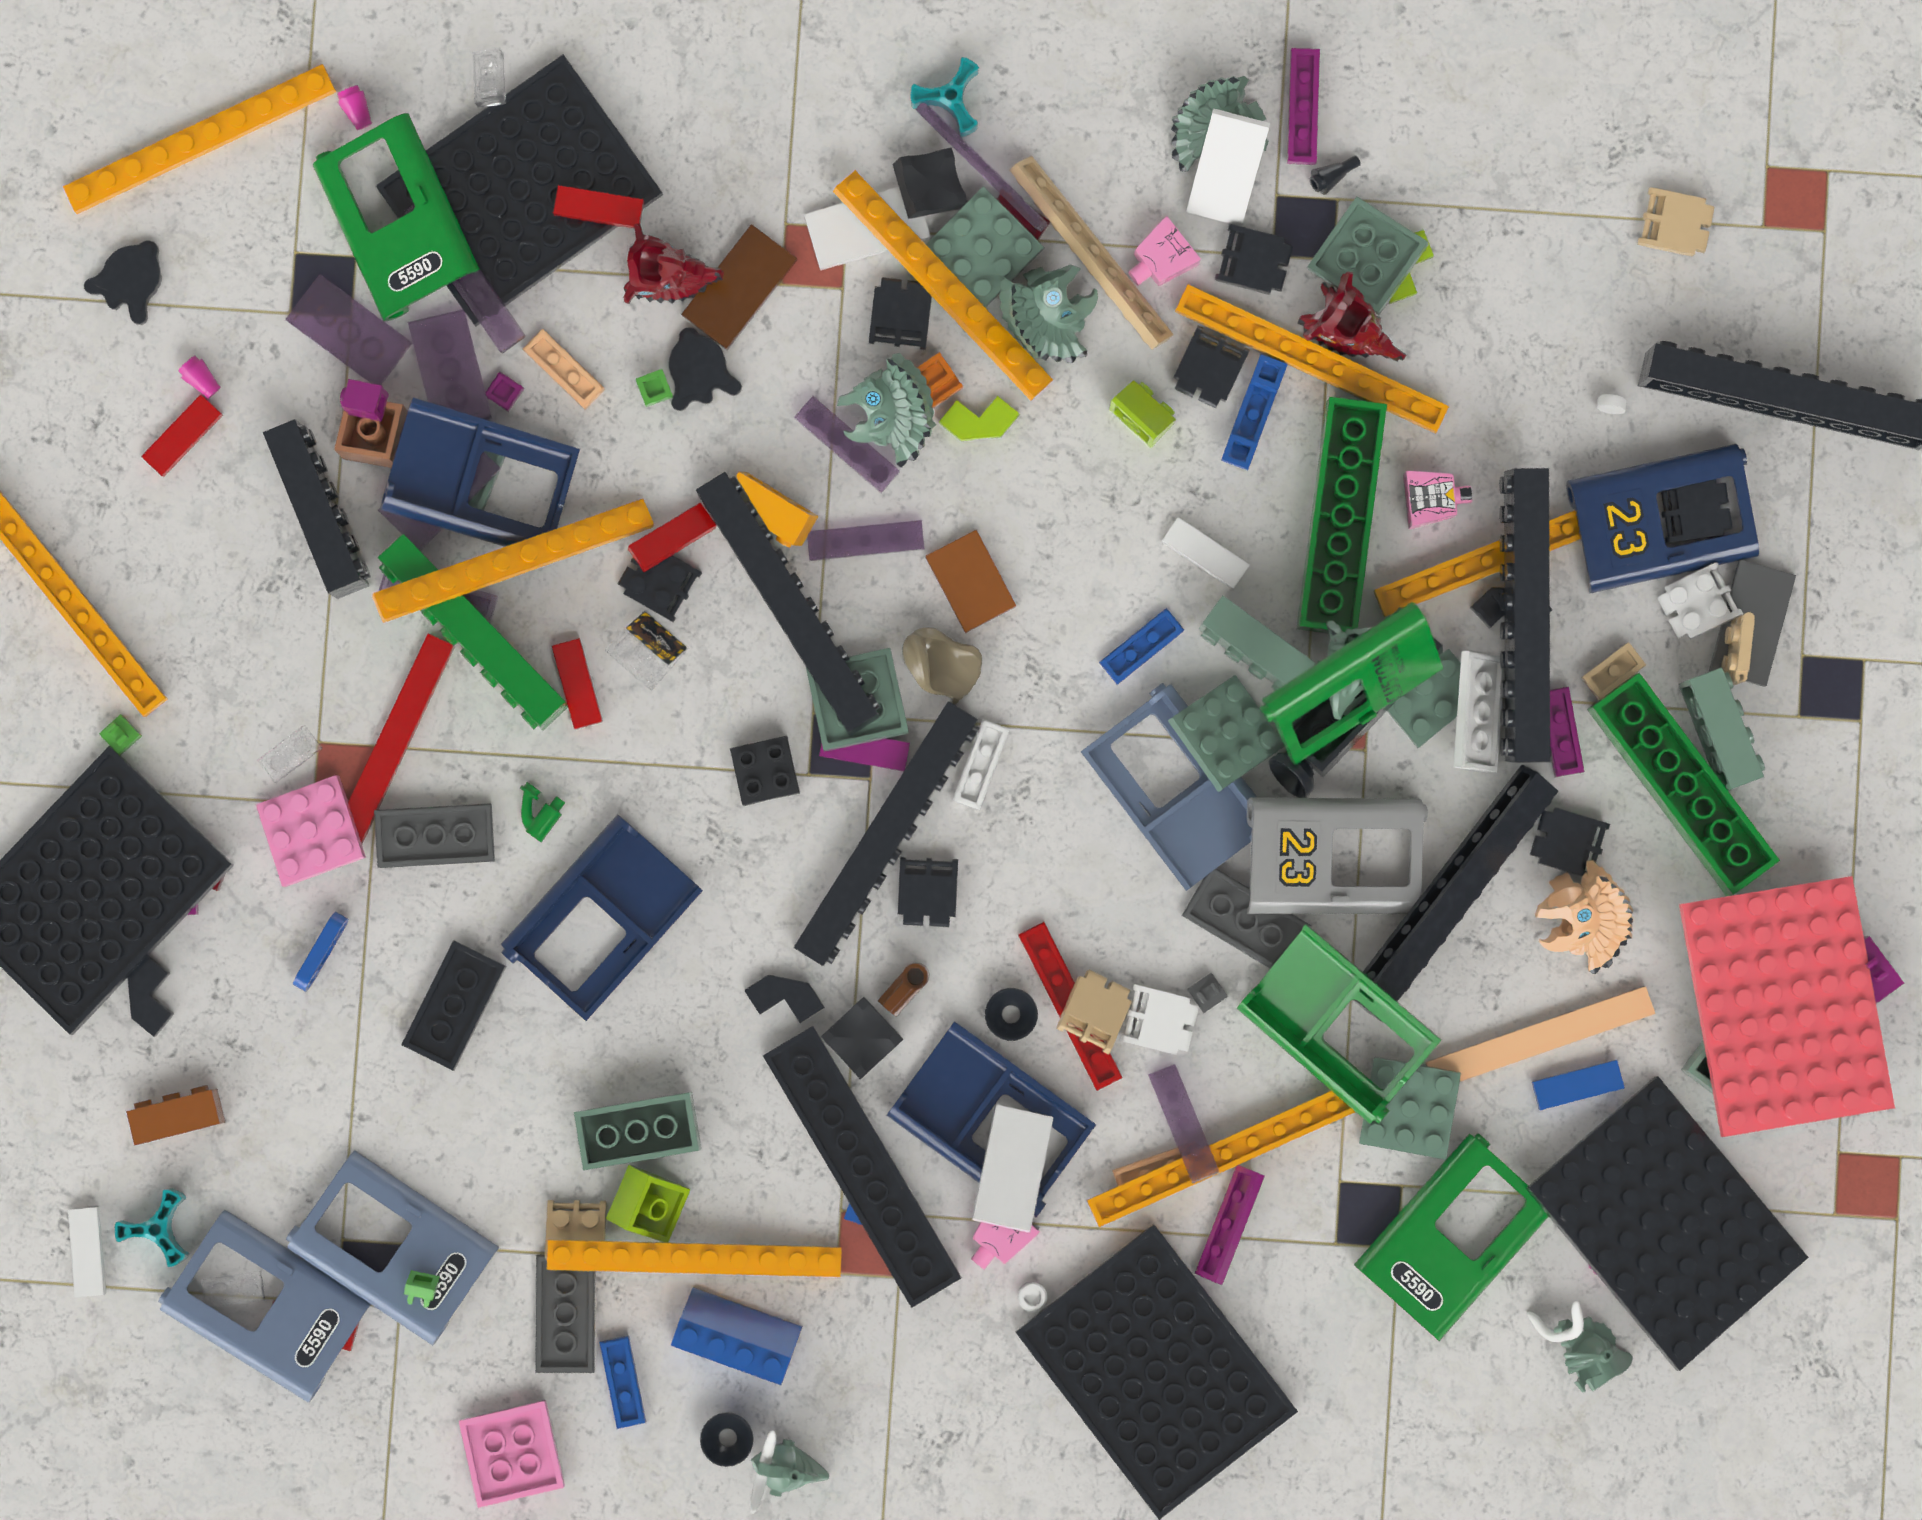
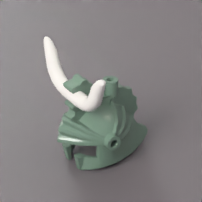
M1575 1301L1572 1306L1573 1322L1569 1319L1559 1321L1554 1331L1547 1327L1538 1315L1530 1311L1527 1312V1316L1540 1335L1546 1340L1561 1342V1346L1566 1348L1567 1351L1564 1353V1358L1566 1359L1565 1365L1568 1367L1567 1371L1569 1374L1577 1373L1578 1379L1574 1383L1582 1393L1586 1392V1384L1594 1391L1615 1376L1621 1375L1630 1367L1633 1356L1616 1346V1337L1613 1335L1612 1330L1607 1328L1604 1323L1593 1322L1591 1317L1583 1319L1579 1301Z
M772 1430L766 1437L763 1451L751 1459L756 1471V1478L750 1500V1512L754 1514L757 1511L762 1500L765 1485L771 1489V1495L781 1497L782 1493L795 1490L808 1483L828 1480L829 1473L808 1454L794 1446L795 1441L783 1439L782 1443L776 1444V1433Z

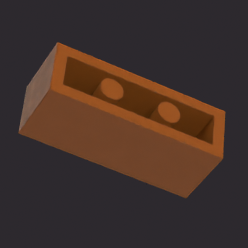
M208 1085L190 1089L192 1095L180 1097V1093L177 1092L162 1096L163 1102L152 1105L151 1099L134 1103L135 1109L126 1111L134 1145L226 1123L218 1089L209 1090Z

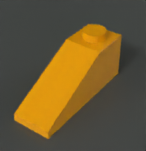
M739 471L736 475L738 481L768 530L777 535L775 540L789 548L792 545L802 546L819 516L750 473Z

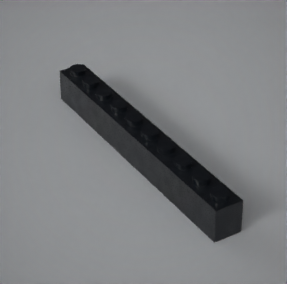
M723 472L697 488L696 492L848 735L851 736L879 719L877 710L880 709V706L872 693L867 696L861 686L865 682L857 669L851 672L846 664L850 658L841 645L838 647L834 645L831 640L834 633L826 620L821 623L815 613L819 609L811 597L805 599L800 591L804 586L797 574L794 572L790 575L785 565L789 562L780 548L776 551L769 542L774 539L765 524L759 526L754 517L758 513L750 500L744 502L739 493L743 489L735 476L729 478L726 472Z
M947 702L793 947L794 949L821 966H825L827 962L832 965L840 952V949L837 948L838 943L842 937L847 940L856 927L852 923L857 913L863 915L872 900L867 898L873 888L879 890L887 877V875L883 874L888 864L894 866L902 853V850L898 849L904 839L909 841L918 828L914 824L919 814L922 816L927 814L933 804V801L929 798L934 790L940 792L949 777L944 774L950 765L956 767L964 754L960 749L965 741L971 743L980 729L975 726L978 722L977 718L953 703Z
M1522 764L1367 965L1363 973L1398 1002L1401 996L1410 988L1411 983L1421 970L1427 966L1437 949L1446 941L1447 936L1457 923L1463 919L1464 914L1473 902L1480 897L1486 885L1499 872L1500 867L1509 855L1516 850L1519 842L1534 826L1535 821L1545 808L1551 804L1558 790L1540 773ZM1353 1000L1356 1004H1358V1005H1359L1362 1009H1364L1367 1013H1369V1014L1372 1015L1373 1017L1377 1018L1372 1012H1370V1011H1369L1365 1006H1363L1359 1001Z

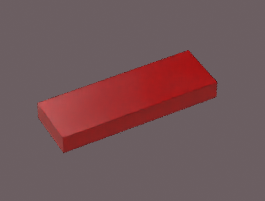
M558 185L553 214L554 216L634 229V224L641 223L644 199Z
M200 394L141 457L162 477H165L223 414Z
M700 502L630 544L628 550L643 572L715 530L717 525Z
M578 638L552 645L574 729L577 730L602 723L603 720L581 639Z

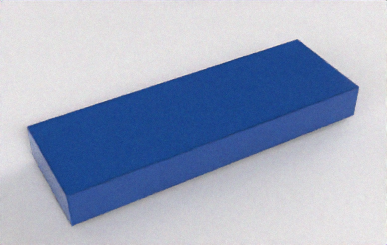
M1166 608L1102 659L1099 664L1115 684L1118 685L1185 630Z
M1617 1060L1531 1082L1539 1110L1625 1088Z
M629 1336L600 1341L617 1429L646 1423Z

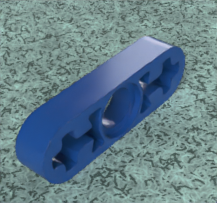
M338 912L332 914L293 981L294 986L305 992L309 990L348 923V918Z

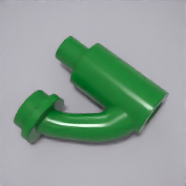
M526 782L524 786L520 787L524 791L521 806L522 823L526 829L525 831L542 843L562 816L559 811L565 802L556 796L550 805L545 803L534 818L532 814V800L534 798L538 801L541 791Z

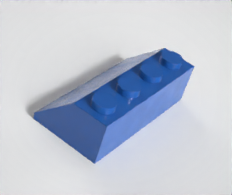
M693 1287L670 1346L782 1385L803 1326Z

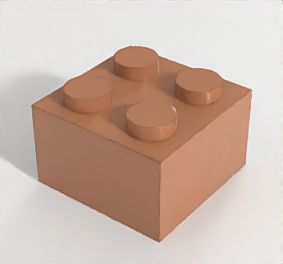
M387 402L382 421L348 415L344 410L334 450L344 460L391 468L408 410L403 404Z

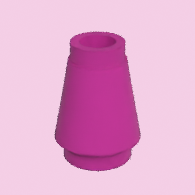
M358 85L349 87L337 94L339 98L337 103L357 131L372 124L364 91H360Z
M195 355L178 370L182 375L181 379L208 399L221 388L203 359L199 360Z

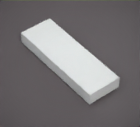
M1177 517L1161 541L1232 589L1235 588L1250 564L1179 517Z
M982 719L953 801L980 811L1008 736L1009 728Z
M99 1207L69 1209L68 1219L74 1297L105 1295L106 1286Z

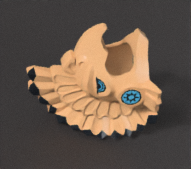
M1593 860L1586 861L1587 873L1582 876L1581 884L1574 883L1567 872L1549 881V884L1555 891L1538 905L1535 917L1562 918L1560 926L1552 928L1551 934L1547 939H1539L1540 944L1544 948L1555 952L1569 950L1575 955H1584L1585 952L1588 956V971L1595 975L1601 967L1609 968L1613 964L1612 957H1617L1620 954L1619 946H1627V939H1632L1633 908L1629 905L1630 899L1625 895L1624 890L1619 888L1612 880L1611 875L1607 874L1603 867H1599Z

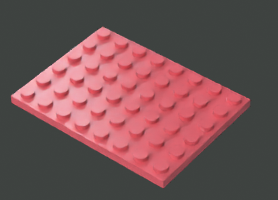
M1852 876L1679 904L1721 1137L1895 1108L1870 969L1865 965L1868 962Z

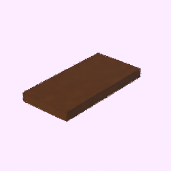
M751 224L717 267L724 271L723 280L717 281V283L713 282L712 285L707 284L705 292H698L681 315L728 350L793 267L797 258Z

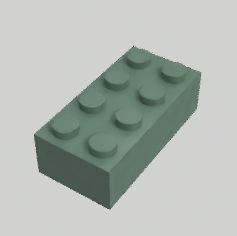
M1223 595L1199 627V630L1203 632L1201 637L1213 646L1217 643L1226 649L1224 654L1236 663L1242 660L1250 666L1248 671L1256 678L1262 680L1265 677L1272 682L1271 688L1274 691L1317 664Z
M1721 667L1678 684L1709 766L1726 789L1731 790L1763 778L1762 771L1765 770V765L1759 754L1756 755L1753 749L1754 736L1751 729L1745 727L1741 716H1744V711L1738 699L1735 700L1731 692L1734 686L1729 673H1724Z
M692 1092L574 1112L583 1171L695 1152L702 1149Z

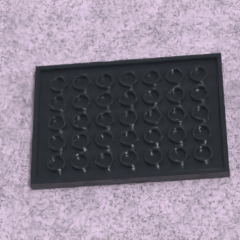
M564 54L426 150L480 269L446 285L475 327L619 227L554 216L553 212L558 185L644 199L643 209L663 196L660 188ZM399 170L376 185V188L398 219L414 210V202Z
M108 746L0 860V967L69 1035H74L225 876L234 864L111 746Z
M1659 1076L1650 1080L1526 1187L1531 1196L1676 1371H1681L1809 1258Z
M1154 1224L1015 1331L1158 1520L1298 1412Z

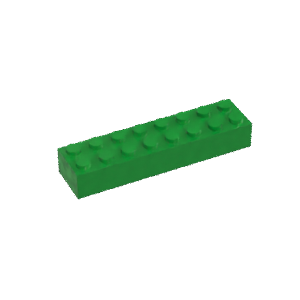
M1329 397L1326 402L1296 627L1298 630L1329 634L1326 625L1328 621H1334L1343 633L1348 629L1358 628L1387 404Z
M404 534L378 556L382 563L379 569L393 584L396 581L403 583L438 570ZM463 595L420 610L422 615L433 626L437 622L442 626L439 631L453 647L458 643L463 648L460 650V653L473 667L478 664L483 669L480 672L482 677L493 688L499 685L503 689L500 694L513 709L519 706L523 710L520 715L533 730L539 727L544 731L568 708L566 701Z
M1640 673L1627 679L1587 709L1726 896L1735 895L1780 861Z

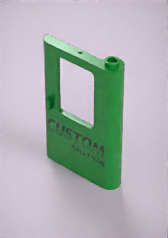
M1414 602L1409 603L1262 699L1264 705L1260 709L1269 722L1274 720L1287 753L1295 765L1359 723L1363 726L1377 716L1376 712L1443 670L1425 616ZM1360 679L1367 696V701L1306 742L1299 744L1292 727V722L1349 684Z

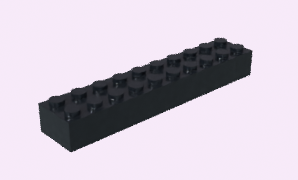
M1660 341L1659 344L1655 343L1645 353L1638 387L1915 450L1922 449V399H1916L1913 402L1904 400L1905 396L1898 393H1887V396L1877 394L1876 389L1867 386H1859V389L1847 387L1848 383L1841 380H1830V383L1820 381L1819 376L1809 373H1802V376L1790 374L1791 370L1784 367H1774L1773 370L1763 368L1762 363L1752 360H1746L1745 363L1734 361L1733 356L1726 354H1717L1716 357L1706 355V351L1703 349L1689 347L1688 350L1677 348L1676 343L1669 341Z
M1513 468L1504 471V477H1500L1499 480L1500 494H1504V506H1500L1499 511L1500 523H1504V535H1500L1499 541L1500 552H1504V564L1500 565V581H1504V593L1500 594V609L1505 612V622L1500 623V638L1505 640V651L1500 653V667L1505 669V680L1500 682L1501 698H1505V709H1501L1500 723L1501 727H1505V738H1501L1500 751L1501 756H1505V761L1550 762L1549 468Z

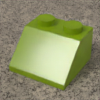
M1133 380L1111 400L1109 410L1152 448L1175 424L1176 419L1173 417L1175 412L1165 402L1162 401L1159 404L1152 397L1153 391L1145 383L1141 382L1138 384Z
M628 1165L606 1219L627 1231L661 1242H669L691 1189L649 1171Z

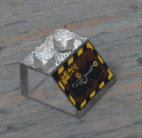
M645 610L619 633L605 651L652 691L689 647Z

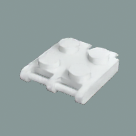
M1717 562L1664 587L1666 593L1658 596L1666 616L1675 612L1678 615L1669 620L1678 639L1688 635L1691 640L1743 615L1742 610L1737 609L1729 593L1732 591L1730 586L1725 585L1718 571L1720 567ZM1711 572H1713L1721 589L1718 590L1714 582V579L1710 574ZM1723 595L1725 596V598H1726V600H1727V602H1728V604H1729V606H1730V608H1731V610H1732L1731 613H1730V611H1729V609H1728V607H1727V604L1724 602V600H1723V598H1722Z
M1134 984L1132 990H1135L1131 1009L1126 1014L1129 1017L1124 1036L1121 1035L1120 1041L1177 1055L1178 1049L1188 1052L1193 1032L1183 1030L1184 1024L1195 1025L1199 1006L1189 1004L1191 998ZM1143 992L1139 1012H1136L1140 993ZM1134 1017H1135V1018H1137V1020H1136V1024H1135L1133 1036H1132V1038H1131V1037H1130V1033H1131V1029H1132V1025H1133V1021H1134Z

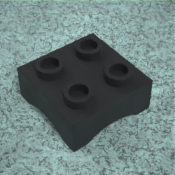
M952 147L922 155L903 156L892 164L908 219L957 210L968 202L965 191L958 179Z
M787 736L730 748L743 806L800 794Z
M865 997L859 1000L821 1036L859 1079H862L904 1040Z

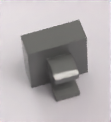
M1212 973L1187 989L1203 1013L1228 997Z

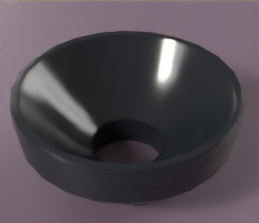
M1277 753L1269 760V767L1274 777L1290 794L1297 798H1307L1314 789V772L1312 765L1307 759L1295 765L1288 753Z
M1006 988L996 992L989 999L985 1009V1020L988 1028L995 1036L1006 1041H1016L1028 1036L1036 1026L1038 1019V1010L1033 998L1025 991L1017 988ZM1009 1005L1016 1006L1020 1011V1018L1015 1023H1007L1003 1019L1002 1012Z
M725 1412L713 1416L706 1422L701 1431L700 1445L703 1454L709 1461L718 1466L730 1467L740 1464L747 1458L753 1447L754 1437L750 1425L744 1418L735 1413ZM724 1429H731L737 1435L736 1442L731 1446H725L719 1440V1435Z

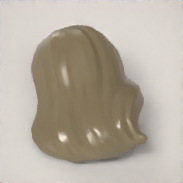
M919 628L907 636L903 643V662L919 686L928 693L950 697L954 705L971 691L981 674L982 655L979 649L973 645L955 642L936 628Z

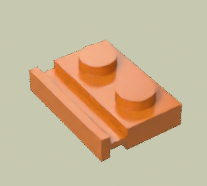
M940 352L917 367L920 369L921 375L926 377V385L931 389L932 408H935L963 389V385L959 382Z

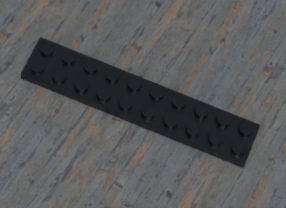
M814 1026L763 1055L910 1307L913 1308L962 1278Z

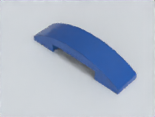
M1262 354L1260 355L1221 461L1248 471L1288 364Z

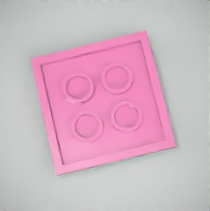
M338 775L256 804L283 887L366 858L340 776Z
M546 1400L459 1421L478 1508L565 1487Z

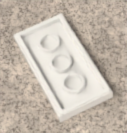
M1213 109L1186 212L1242 226L1270 123Z
M899 187L878 193L922 241L930 239L924 216L908 219ZM844 203L804 214L820 271L889 251Z
M1462 651L1454 753V767L1497 773L1501 724L1500 712L1502 709L1500 682L1504 680V669L1500 667V656L1474 651Z
M996 1104L972 1220L1028 1233L1031 1231L1053 1117Z

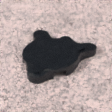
M146 240L138 245L117 249L107 259L102 271L97 276L85 281V291L90 295L104 296L108 307L112 310H118L123 304H127L131 320L137 325L145 324L148 320L147 307L149 300L156 294L162 281L158 259L159 247L153 241Z
M684 328L679 334V341L670 354L668 364L670 375L675 384V393L671 401L673 409L681 412L693 401L710 404L713 401L712 392L715 389H719L731 396L738 395L742 390V385L729 374L726 368V359L718 344L700 335L694 328Z

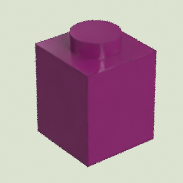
M348 379L347 387H344L341 391L340 403L348 415L382 421L389 393L382 385Z

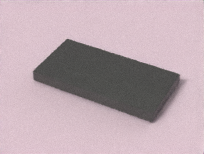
M1739 560L1730 595L1737 609H1741L1743 614L1751 612L1755 616L1750 668L1745 682L1766 687L1796 575ZM1727 602V607H1728V609H1729V611H1730V613H1731L1732 610H1731V608H1730V606H1729V604H1728V602ZM1731 621L1720 627L1709 672L1721 668L1724 655L1728 656L1729 644H1725V632L1727 627H1731Z
M492 804L374 810L377 868L495 862Z
M1218 869L1213 870L1203 878L1181 915L1269 969L1272 968L1301 932L1304 925L1312 926L1293 914H1247V908L1250 904V888Z
M545 1254L536 1255L535 1373H594L596 1271L547 1270Z

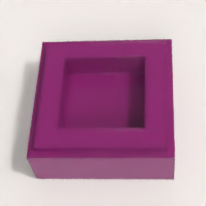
M499 371L484 393V397L509 412L523 392L524 387Z

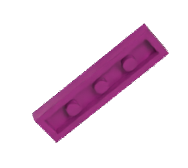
M1291 48L1287 164L1316 165L1320 49Z
M1240 1165L1236 1166L1195 1274L1223 1285L1264 1180V1175Z

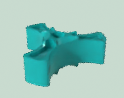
M962 57L957 74L946 85L924 88L913 84L911 87L912 108L916 109L927 105L941 107L955 118L959 127L960 137L972 134L978 129V121L967 112L963 103V93L970 80L979 74L978 65L972 60Z
M175 1189L163 1190L161 1205L152 1218L143 1223H130L124 1220L115 1223L116 1241L122 1242L131 1237L147 1238L161 1248L168 1267L182 1263L190 1254L175 1240L172 1232V1219L177 1207L186 1199V1196Z

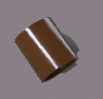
M921 963L908 965L877 1001L897 1017L928 983L930 977L929 970ZM912 968H919L923 972L924 979L920 984L910 982L908 973Z

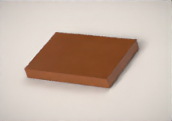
M977 530L925 556L965 633L1016 607Z

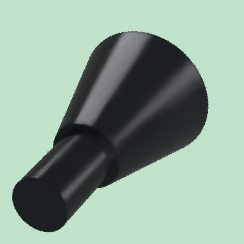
M1355 155L1342 163L1312 169L1309 179L1310 184L1316 192L1326 195L1346 176V173L1359 167L1361 162Z

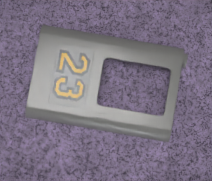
M1250 797L1247 803V822L1252 827L1250 904L1247 908V914H1407L1421 896L1423 824L1427 821L1428 817L1427 806L1422 803L1421 799ZM1408 829L1410 831L1408 884L1406 886H1334L1331 882L1334 830Z

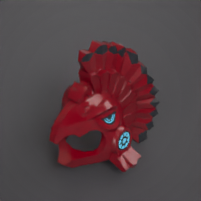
M634 224L636 241L629 248L628 252L629 281L624 285L625 294L623 302L629 304L634 296L638 299L646 297L649 302L653 300L659 303L667 300L671 304L676 300L683 302L686 298H694L698 292H705L707 284L712 285L713 282L717 283V281L723 280L724 271L722 269L709 267L700 259L692 258L690 254L685 255L684 249L678 250L672 247L669 242H664L650 235H644L641 224Z
M1347 271L1345 274L1343 273L1337 292L1334 287H1328L1326 282H1323L1320 287L1325 297V309L1315 314L1301 315L1297 324L1304 326L1303 336L1307 341L1317 340L1319 346L1326 345L1328 350H1336L1340 355L1348 354L1351 357L1361 355L1367 358L1369 355L1373 356L1375 354L1377 356L1382 355L1386 359L1390 358L1396 362L1399 359L1403 361L1407 356L1395 347L1390 338L1382 332L1381 317L1375 315L1372 305L1365 302L1364 295L1352 286L1353 272Z

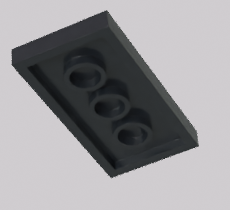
M453 940L401 1045L455 1071L507 966Z

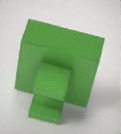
M663 369L636 378L646 407L673 398Z
M122 714L99 733L119 755H122L142 737Z
M411 1270L404 1290V1295H408V1304L412 1305L414 1297L423 1298V1307L427 1308L435 1296L440 1276Z

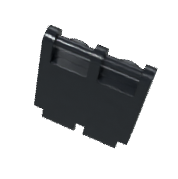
M1229 224L1228 231L1230 234L1226 249H1222L1221 256H1223V261L1219 274L1215 276V281L1268 295L1271 294V290L1281 292L1287 271L1277 267L1278 265L1288 267L1293 246L1285 244L1284 237ZM1236 233L1238 234L1234 251H1232L1231 249ZM1229 258H1231L1232 260L1229 267L1228 275L1226 276L1225 272Z
M882 277L881 287L875 286L868 344L874 345L875 342L894 344V347L908 345L920 347V350H926L932 296L918 281L907 280V288L905 290L901 289L902 279ZM878 334L882 336H895V338L880 337L875 335ZM901 337L921 339V341L901 339Z
M1197 326L1173 377L1178 380L1175 390L1193 398L1196 389L1202 391L1198 401L1216 409L1220 400L1226 402L1250 349L1244 348L1243 350L1226 342V338L1221 336L1219 339L1202 331L1203 327ZM1199 336L1218 344L1217 347L1199 339ZM1225 347L1233 352H1236L1240 354L1241 357H1237L1225 350H1222V348Z
M1716 479L1660 491L1664 509L1661 512V516L1665 518L1668 536L1665 537L1666 544L1720 537L1724 535L1723 530L1733 528L1730 508L1720 509L1721 504L1729 503L1726 482L1716 484ZM1671 517H1672V519H1673V530H1672Z
M672 555L643 572L640 566L636 571L627 566L617 584L625 588L623 593L625 596L674 623L676 619L674 615L683 600L688 599V591L696 577L700 578L702 572ZM632 558L631 562L639 566L636 560ZM689 573H691L692 575L690 576L689 580L687 581L685 587L683 588V590H680V588H681L682 584L684 583L686 577L688 576ZM678 595V596H679L678 599L676 600L675 604L673 605L671 611L668 613V612H667L668 608L670 607L671 603L673 602L675 596Z
M1556 807L1553 809V812L1544 810L1541 814L1537 830L1545 832L1546 836L1535 835L1530 855L1539 858L1538 864L1582 877L1587 873L1585 868L1590 852L1593 853L1591 860L1595 863L1597 862L1598 855H1602V841L1605 831L1609 830L1611 824ZM1597 827H1599L1600 831L1597 837L1595 846H1592L1597 831Z
M900 856L898 915H903V925L923 926L924 916H929V926L949 927L950 917H956L958 859H952V862L932 861V858H926V860H906V857ZM906 865L926 866V869L906 868ZM932 867H952V870H933Z

